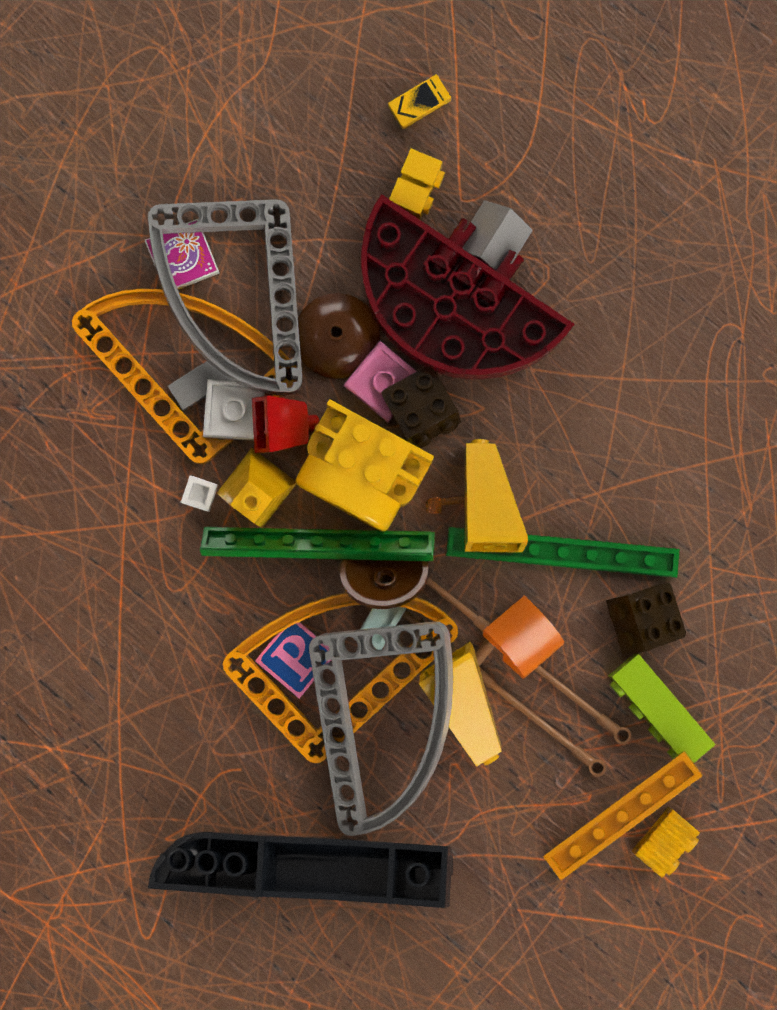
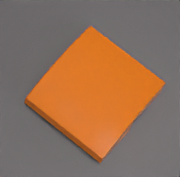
M525 595L483 630V636L503 654V661L522 679H525L565 642L551 622Z

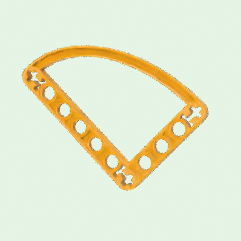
M133 289L105 295L79 310L72 319V327L75 332L189 459L197 464H206L233 441V439L204 438L203 430L200 431L98 318L113 309L128 305L158 304L169 306L163 290ZM179 293L187 310L208 317L235 331L274 362L273 342L260 331L221 307L202 299ZM83 317L87 320L92 318L90 325L98 332L94 336L86 328L80 330L82 326L80 320ZM103 337H108L113 342L111 350L105 353L100 352L97 348L98 341ZM279 349V356L284 360H290V358L281 349ZM122 358H127L132 362V368L126 374H121L116 369L117 362ZM274 367L264 376L269 378L273 376L275 379ZM285 378L281 383L284 382L288 388H291L297 380L292 379L289 381ZM142 379L148 380L151 383V389L146 395H139L135 390L136 383ZM273 395V396H275V397H282L283 395ZM163 400L167 401L170 405L169 413L165 416L156 415L154 410L156 403ZM178 422H186L189 426V433L183 438L176 437L173 431L174 426ZM195 433L199 435V437L194 439L201 447L205 444L207 445L205 449L207 455L204 458L200 455L196 458L194 457L196 450L190 443L187 448L183 445L190 441Z
M346 592L311 601L286 612L248 636L230 651L223 661L225 673L293 746L312 763H321L327 758L325 744L321 749L323 754H310V744L313 742L315 745H318L323 740V736L320 735L322 733V726L317 729L248 654L271 637L307 618L333 609L361 605L349 597ZM416 597L407 604L399 606L418 612L432 621L443 623L445 626L448 624L452 625L450 628V642H454L457 638L458 627L455 621L432 603ZM434 630L431 632L433 637L437 635L434 633ZM422 635L421 641L430 638L427 635ZM413 641L407 647H411ZM433 651L427 658H419L415 653L397 655L348 700L349 709L355 702H363L368 709L363 717H355L350 709L353 733L434 660ZM233 657L236 660L242 658V668L246 672L250 667L254 670L247 675L244 682L239 679L243 676L241 670L238 668L232 670L230 668L232 664L230 658ZM399 662L407 663L410 667V673L405 678H399L393 672L394 666ZM254 677L261 678L265 683L264 690L260 693L252 692L248 686L250 679ZM384 682L387 684L389 692L385 697L379 698L372 693V687L375 683ZM277 698L283 701L285 709L282 713L273 714L270 712L268 703L272 699ZM293 720H300L305 726V731L300 735H293L288 730V724ZM345 734L341 737L333 736V738L338 742H343Z

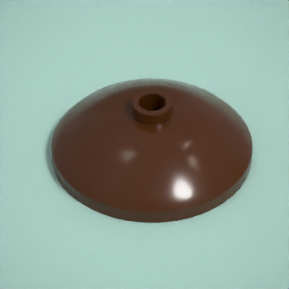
M331 293L320 296L310 302L298 317L301 360L311 371L322 377L330 379L349 378L378 341H380V328L370 308L363 301L352 295ZM334 328H339L342 330V335L335 338L331 335V331Z
M343 559L340 566L341 583L348 596L355 602L373 609L396 608L412 601L424 589L429 574L428 561Z

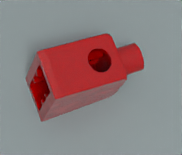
M275 396L252 398L255 453L275 452L307 444L309 442V432H314L316 425L320 422L317 415H308L307 404L303 401Z

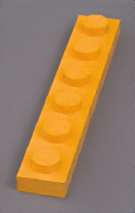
M683 751L543 856L558 878L563 880L701 778L703 774L688 754Z

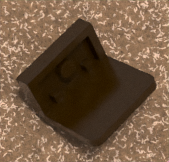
M426 366L382 391V397L402 430L405 441L418 448L427 446L432 442V438L441 433L443 435L451 433L461 423L456 406L436 372L431 367Z
M669 582L606 600L623 656L646 652L686 636V630L676 598Z

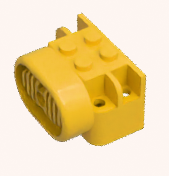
M329 399L327 409L319 424L316 425L315 431L308 442L307 449L309 455L299 471L295 482L307 492L379 531H387L400 507L408 505L413 499L433 462L434 456Z

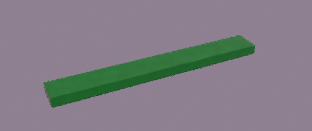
M204 527L200 553L201 556L434 561L435 532Z
M448 528L446 556L677 578L680 549L527 534L528 543L523 552H465V528Z

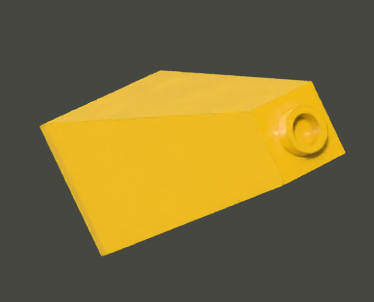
M485 439L472 440L471 443H466L465 552H523L528 543V536L496 444H491Z
M251 448L217 494L254 524L263 528L295 487L296 482L261 454L255 453L254 449Z
M469 642L452 652L453 694L449 728L477 767L482 763L485 766L489 765L499 758L498 753L501 752V742L472 643ZM435 663L421 671L419 685L433 705L435 700Z

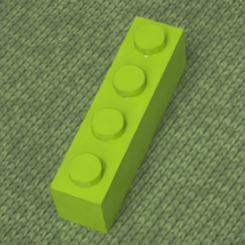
M639 654L631 655L608 675L613 681L609 685L620 698L625 695L632 703L628 707L639 720L644 717L651 727L647 730L658 743L663 740L670 748L667 754L672 760L685 751L695 763L716 745Z

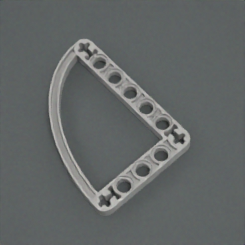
M274 199L159 204L152 207L148 212V224L155 268L169 307L192 345L208 363L239 385L271 395H293L297 393L302 385V367L290 211L287 204L281 200ZM244 209H251L255 212L256 218L251 222H245L240 218L239 214ZM273 209H278L279 213L282 214L279 221L280 227L274 228V216L269 215L273 213ZM216 210H222L227 214V219L223 223H215L211 219V214ZM188 211L195 212L198 215V221L195 224H186L182 220L183 214ZM173 212H177L178 225H174V219H169L174 218ZM160 213L164 214V217L167 218L163 225H159L158 220H153L157 219ZM264 230L275 379L257 375L238 366L218 351L204 336L190 316L176 287L167 259L163 234ZM275 235H281L286 239L287 244L283 248H275L270 242L271 238ZM279 262L286 264L289 269L288 273L284 276L276 275L272 270L274 264ZM279 290H285L290 294L291 299L286 304H280L275 300V293ZM281 318H288L292 321L293 328L288 332H282L277 328V321ZM283 346H290L294 349L295 356L290 360H284L279 356V349ZM285 367H291V378L297 380L291 388H288L286 383H281V380H285Z
M433 621L324 633L315 637L310 642V659L337 823L342 833L348 836L370 833L383 828L397 819L420 796L436 769L448 732L453 694V660L450 633L448 628L441 622ZM433 630L435 634H440V639L436 643L433 638L421 641L422 635H427L433 632ZM402 631H407L412 635L413 644L411 647H405L400 642L399 637ZM374 634H379L384 638L385 647L383 650H378L373 646L372 637ZM347 637H352L356 640L358 648L355 653L349 652L346 649L345 640ZM322 643L326 646L328 645L329 651L320 650L319 645ZM433 651L435 661L434 711L431 730L421 763L411 783L402 795L385 810L367 817L342 660ZM325 659L326 661L330 659L332 660V662L326 663L324 665L321 664V661ZM325 669H329L334 673V684H328L324 681L323 671ZM329 698H334L339 702L340 710L338 713H333L328 709L327 702ZM334 727H339L343 730L345 734L343 742H338L333 738L332 730ZM338 756L347 758L349 761L348 771H343L338 767ZM343 785H348L353 789V799H347L342 795L341 789ZM351 816L358 823L354 826L352 822H348L347 818Z

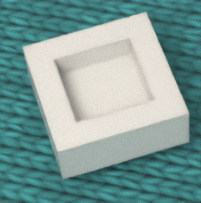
M190 475L180 503L210 512L218 484Z

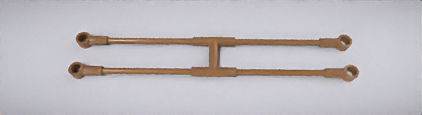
M368 528V529H366V530H377V529H375V528ZM340 562L339 565H338V571H339V573H340L341 562ZM428 577L426 584L471 619L473 625L483 632L490 625L481 615L477 616ZM405 610L402 615L405 620L410 624L421 623ZM432 633L427 635V637L433 638L435 643L440 638L437 635L433 637ZM486 639L475 653L484 685L495 690L569 749L571 755L588 767V771L593 776L600 777L605 774L606 764L601 759L594 758L579 745L575 746L497 684L495 678L480 667L495 647ZM451 647L452 652L457 650L456 647ZM540 665L535 669L538 674L593 716L599 725L613 735L617 743L624 745L630 742L632 735L629 729L619 726L604 713L600 714ZM621 730L627 732V737L623 741L617 738V734ZM596 762L602 765V769L598 773L592 771V765Z

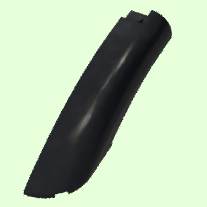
M198 832L175 840L165 852L160 854L151 871L148 889L446 908L450 906L453 853L450 846L264 834Z

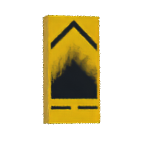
M436 74L390 101L388 107L403 130L450 102L451 96Z

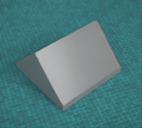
M484 200L471 221L477 229L472 233L462 249L492 269L497 270L509 250L516 252L510 264L514 262L533 229L511 208Z

